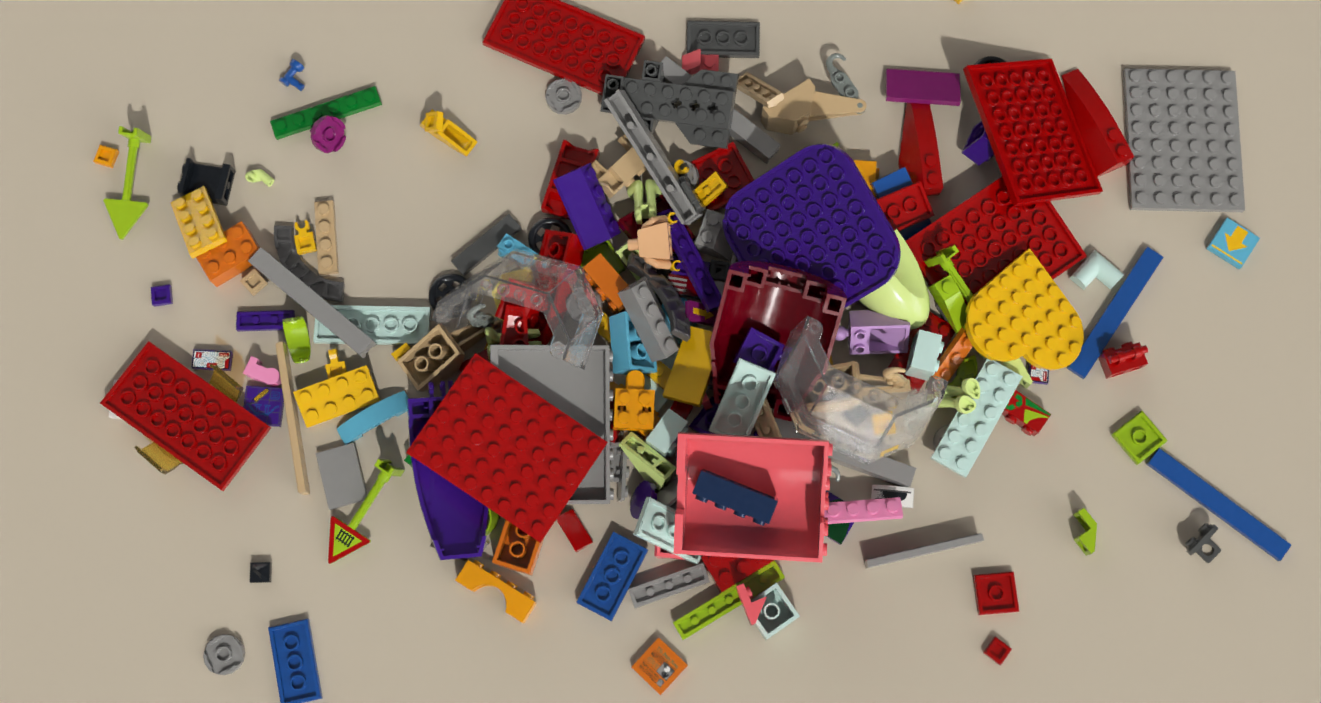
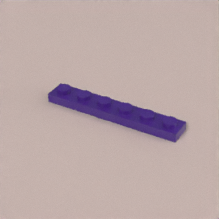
M670 208L659 212L657 216L667 215L674 211ZM676 214L670 216L672 221L677 220L675 224L670 225L672 247L707 313L717 310L722 295L685 226L681 224Z

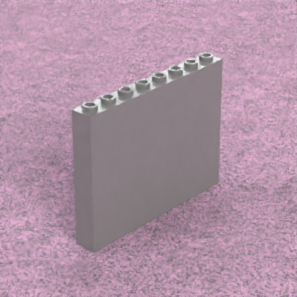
M490 345L491 364L608 442L567 504H610V500L614 499V489L610 488V480L614 478L613 468H610V460H613L614 456L613 448H610V441H613V429H610V421H613V409H610V401H613V389H610V382H613V370H610L609 362H613V351L609 350L608 345Z

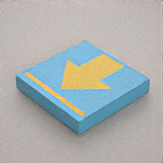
M1226 218L1206 249L1237 269H1240L1260 238L1231 219Z

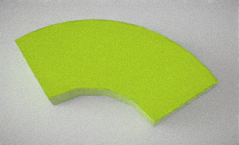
M975 355L967 357L962 361L957 369L956 377L947 385L961 387L964 379H975L977 377L978 366Z

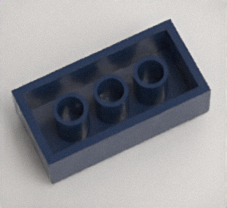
M705 469L701 470L692 492L696 495L695 499L705 503L710 500L715 502V507L722 510L730 508L734 510L733 514L745 518L746 515L753 518V522L762 526L765 523H770L778 503V499Z

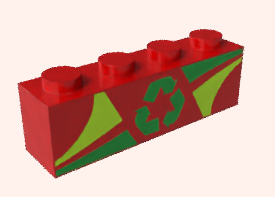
M1017 390L1014 391L1002 413L1006 421L1011 424H1017L1029 436L1037 435L1051 416L1049 412Z

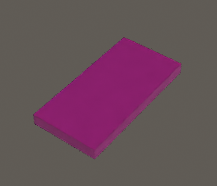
M886 69V101L960 106V73Z

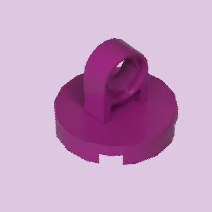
M333 116L319 118L310 129L312 144L317 150L324 153L338 151L346 140L344 135L345 125L340 119Z

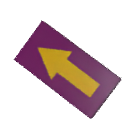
M691 300L685 301L686 318H689V321L714 327L718 309L707 313L702 303Z

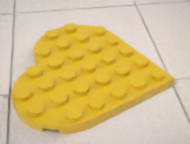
M1027 249L976 292L967 304L965 310L967 313L965 323L966 334L972 346L989 360L1009 362L1023 356L1027 362L1036 368L1052 371L1067 367L1076 360L1081 352L1084 340L1082 321L1031 249Z

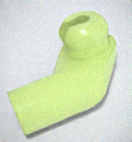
M262 169L251 170L245 174V179L248 182L262 181L268 187L272 186L275 181Z

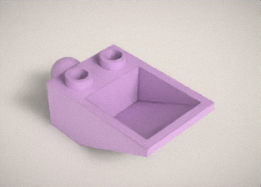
M870 310L849 311L848 329L839 325L835 340L842 341L848 337L850 355L908 353L910 322Z

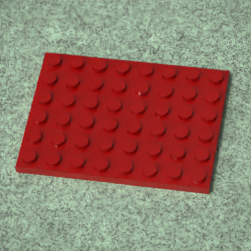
M1052 59L967 65L963 68L1013 206L1098 195L1103 192Z
M1000 177L906 240L929 286L948 276L946 270H943L940 264L928 268L924 261L937 256V251L955 245L959 252L950 259L973 295L1027 249H1031L1052 279H1055L1087 257L1050 201L1013 206L1003 177ZM963 297V299H964V301H965V304H966V306H967L968 302H967L966 299Z
M475 353L406 453L541 543L608 442Z

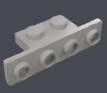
M621 430L620 442H621L631 431H623V430ZM610 442V448H613L614 453L613 460H610V468H613L614 478L610 482L618 483L617 502H622L628 496L626 478L629 477V466H627V459L629 458L621 449L619 443Z

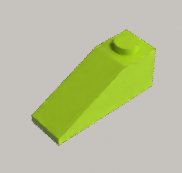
M948 275L929 286L928 289L957 335L966 323L967 313L965 310L967 306L958 286L951 275Z

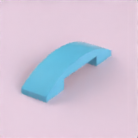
M399 392L373 404L339 426L337 431L344 444L347 445L363 437L362 434L394 416L398 417L407 412V399L409 398L406 392Z

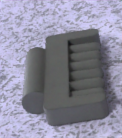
M685 176L679 178L680 186L691 204H694L699 211L705 210L706 207L695 194L693 187L689 183V178Z

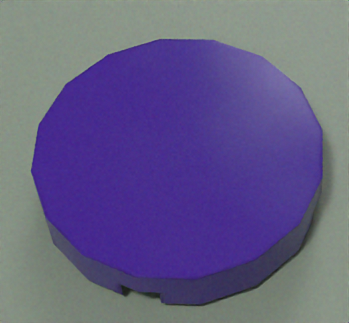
M643 481L635 489L630 503V512L633 518L639 519L646 497L657 500V493L654 490L657 488L654 483Z

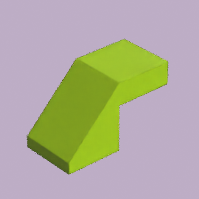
M1082 508L1073 515L1085 531L1076 537L1074 541L1087 556L1095 552L1097 523L1087 510Z

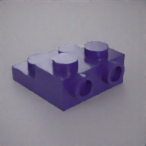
M749 327L732 362L737 364L738 359L742 358L775 372L776 368L774 366L777 360L779 361L782 358L785 345Z

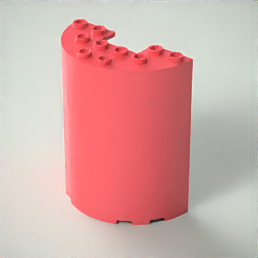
M678 432L676 469L678 483L674 527V554L822 563L823 556H827V543H823L824 536H828V517H824V510L829 509V492H826V490H830L832 464L831 458H828V456H832L833 443H829V440ZM705 469L777 498L778 503L770 523H765L762 526L753 522V518L746 515L745 518L733 514L734 510L730 508L722 510L714 506L715 502L708 500L705 503L695 499L696 495L692 492L701 470Z

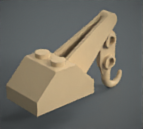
M856 361L828 365L824 376L820 378L814 390L805 399L803 408L813 411L850 409L862 402V396L908 392L911 390L910 380L898 373L906 372L901 367L886 368L882 372L883 377L860 374L859 363ZM861 385H881L885 387L861 388Z

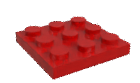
M734 142L728 144V149L718 148L690 162L698 170V186L715 171L719 173L729 186L706 206V211L708 209L716 212L726 207L730 198L737 191L754 181Z

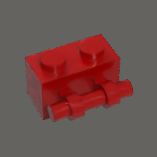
M1131 341L1122 344L1121 348L1116 350L1114 347L1103 350V354L1098 359L1106 379L1146 366L1148 362L1145 353H1148V348L1146 345L1141 346L1140 342L1133 344Z

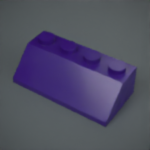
M591 163L576 168L553 180L584 250L621 233Z

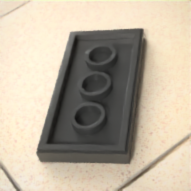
M687 21V54L701 49V55H719V58H759L760 22Z

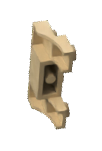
M625 134L617 141L627 152L608 170L597 160L591 164L596 172L600 186L609 199L623 186L629 187L635 181L633 179L635 175L639 177L647 170Z

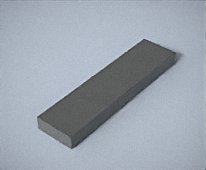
M508 214L451 261L452 264L465 276L498 249L497 245L506 233L513 237L521 230V227Z

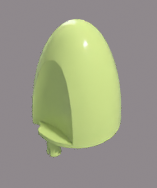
M896 229L894 232L899 240L901 256L895 275L884 286L861 298L859 301L873 312L910 322V329H916L923 326L928 319L930 312L929 293L915 256Z

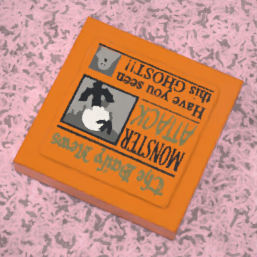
M658 637L631 668L661 695L688 665Z

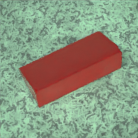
M573 509L558 516L556 520L576 553L593 543Z

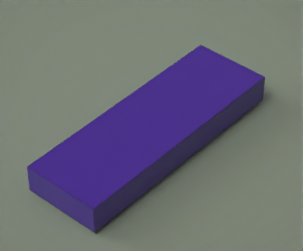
M295 311L237 312L236 330L238 332L283 330L282 319L295 317Z

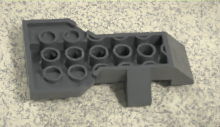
M644 60L643 80L606 74L601 112L612 114L604 100L615 94V91L618 89L625 90L652 135L659 121L676 123L690 144L728 149L739 74L701 69L682 85L664 83L663 63ZM677 100H679V102H681L682 104L681 106L679 105L676 109L674 103L677 102ZM695 102H697V104L700 105V107L696 108V110L694 111L692 105H694ZM715 104L718 110H714V113H712L710 107H713Z

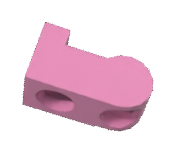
M251 356L243 374L271 387L280 386V372L275 368L261 366L263 362Z

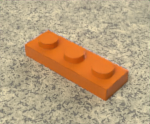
M964 328L959 330L939 359L938 371L935 372L934 376H931L942 385L948 383L973 347Z

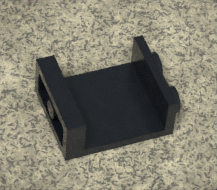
M187 158L186 163L182 166L181 181L177 185L178 193L184 196L205 186L213 204L227 206L236 171L229 164H223L222 168L195 164L191 158Z

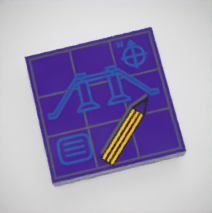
M246 386L243 408L267 425L281 427L284 409L282 388Z

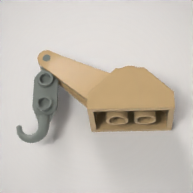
M834 53L826 60L831 83L839 95L816 92L812 81L807 79L784 93L785 99L780 101L777 106L771 108L762 107L760 122L765 129L793 135L796 132H803L810 121L862 115L866 110V102L858 99L857 88L848 76L835 68L832 63L836 58H840L843 61L846 58L839 53Z
M478 304L468 311L466 318L470 321L471 325L449 333L444 325L438 324L397 361L418 391L424 392L428 390V382H433L434 386L440 384V381H446L460 369L465 357L464 352L486 336L485 327H492L494 330L500 327L501 322L495 315L478 311L485 308V304Z

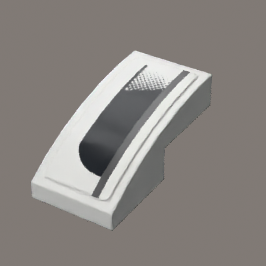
M872 485L871 499L900 497L902 508H913L914 488Z

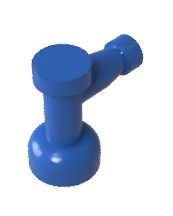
M292 59L290 61L291 68L279 81L286 87L291 84L302 91L305 85L293 76L296 72H302L304 66L295 59Z

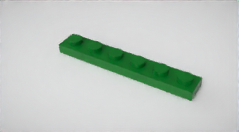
M376 86L272 120L270 123L275 138L279 140L311 129L314 123L323 116H333L341 119L380 106L382 103Z

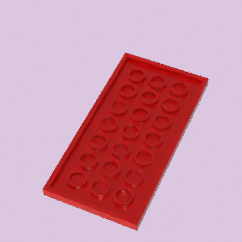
M504 0L482 43L483 46L557 77L564 78L571 83L575 82L579 86L603 96L606 74L626 78L645 41V36L560 0Z
M149 341L100 402L104 407L222 491L227 488L271 429L269 425Z

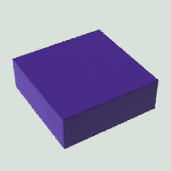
M170 284L151 287V300L154 307L173 304L172 286Z

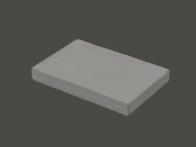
M354 443L316 453L329 510L365 500L367 491Z

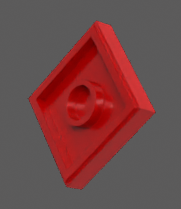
M1014 572L973 575L978 615L1019 612Z

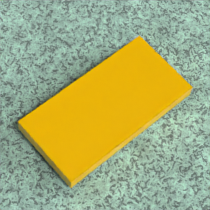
M205 186L170 202L187 250L192 258L227 242Z
M690 326V339L687 342L682 340L662 395L667 399L701 407L713 373L710 350L712 331Z
M368 365L293 392L307 428L381 401Z

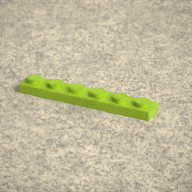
M773 561L679 618L673 624L682 640L742 605L736 591V586L744 583L745 587L749 586L753 597H755L775 583L785 579V576L777 563Z

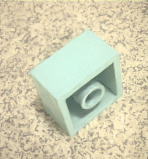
M919 329L912 341L905 375L926 381L931 376H934L940 364L937 358L939 353H942L944 342L941 341L942 335Z
M668 409L647 437L646 443L665 459L668 456L671 458L677 450L678 432L689 433L688 421L671 409Z
M777 583L751 600V602L767 596L758 619L754 624L765 641L800 617Z

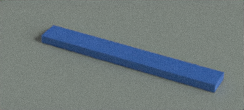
M1149 247L1145 248L1083 343L1079 356L1067 367L1068 370L1082 379L1087 376L1164 258L1162 255Z
M1160 448L1156 450L1148 461L1147 465L1277 561H1281L1291 547L1290 543Z

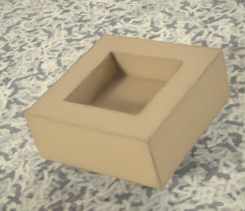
M255 269L240 280L253 296L268 285Z

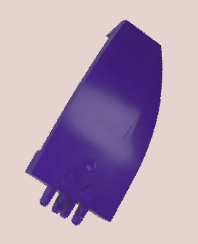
M452 380L448 381V391L454 384ZM440 381L439 384L441 397H434L433 382H428V398L407 399L410 446L446 396L445 381ZM411 456L413 476L420 507L439 559L482 557L486 540L488 508Z

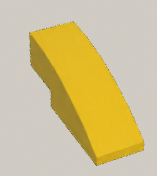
M444 117L442 131L430 133L466 157L478 142L452 121L446 120ZM425 119L420 124V127H422L424 130Z

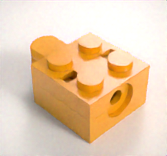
M633 370L627 374L625 388H615L613 430L653 431L655 390L644 389L645 377L640 371Z

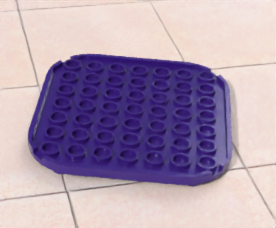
M816 144L803 148L737 191L725 207L723 231L728 244L739 262L758 261L773 263L821 277L845 292L847 300L844 308L884 286L892 279L898 269L901 251L896 233L852 158L836 146Z

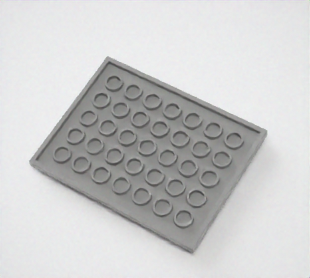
M1124 69L1126 142L1134 155V158L1128 164L1130 210L1244 212L1245 200L1235 71Z

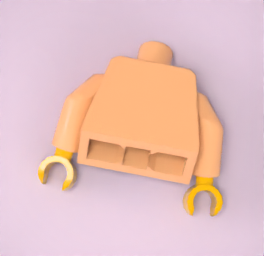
M671 212L667 215L651 217L642 224L641 229L637 230L638 239H628V250H639V257L644 258L645 263L657 269L680 271V269H675L674 267L676 262L681 263V261L673 260L670 225L677 222V220L672 221L670 216L676 213Z

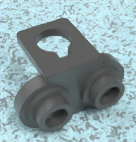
M1208 523L1202 525L1198 530L1200 536L1198 538L1193 536L1185 543L1187 546L1186 552L1189 555L1197 553L1206 563H1210L1221 552V549L1210 539L1218 530V527L1215 524L1209 525ZM1204 544L1212 547L1213 553L1210 556L1203 553L1202 546Z

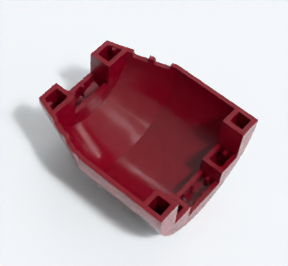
M741 261L731 264L710 339L715 403L720 404L736 366L732 361L749 327H752L785 345L782 358L779 361L777 360L774 366L776 368V375L766 398L770 408H772L774 418L792 421L805 403L807 396L814 390L817 382L826 373L847 300L845 292L821 277L783 265L758 261Z

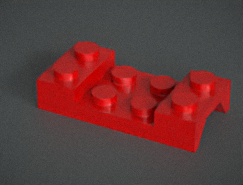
M563 139L541 206L543 213L570 220L553 180L589 163L592 164L595 160L598 161L600 156L599 149L587 150L579 148Z

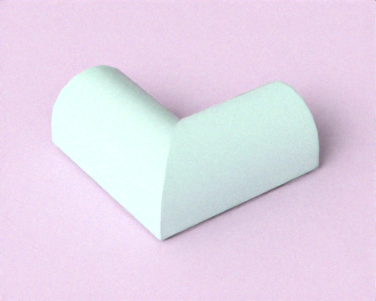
M1094 250L1069 278L1083 290L1095 277L1111 289L1124 274Z

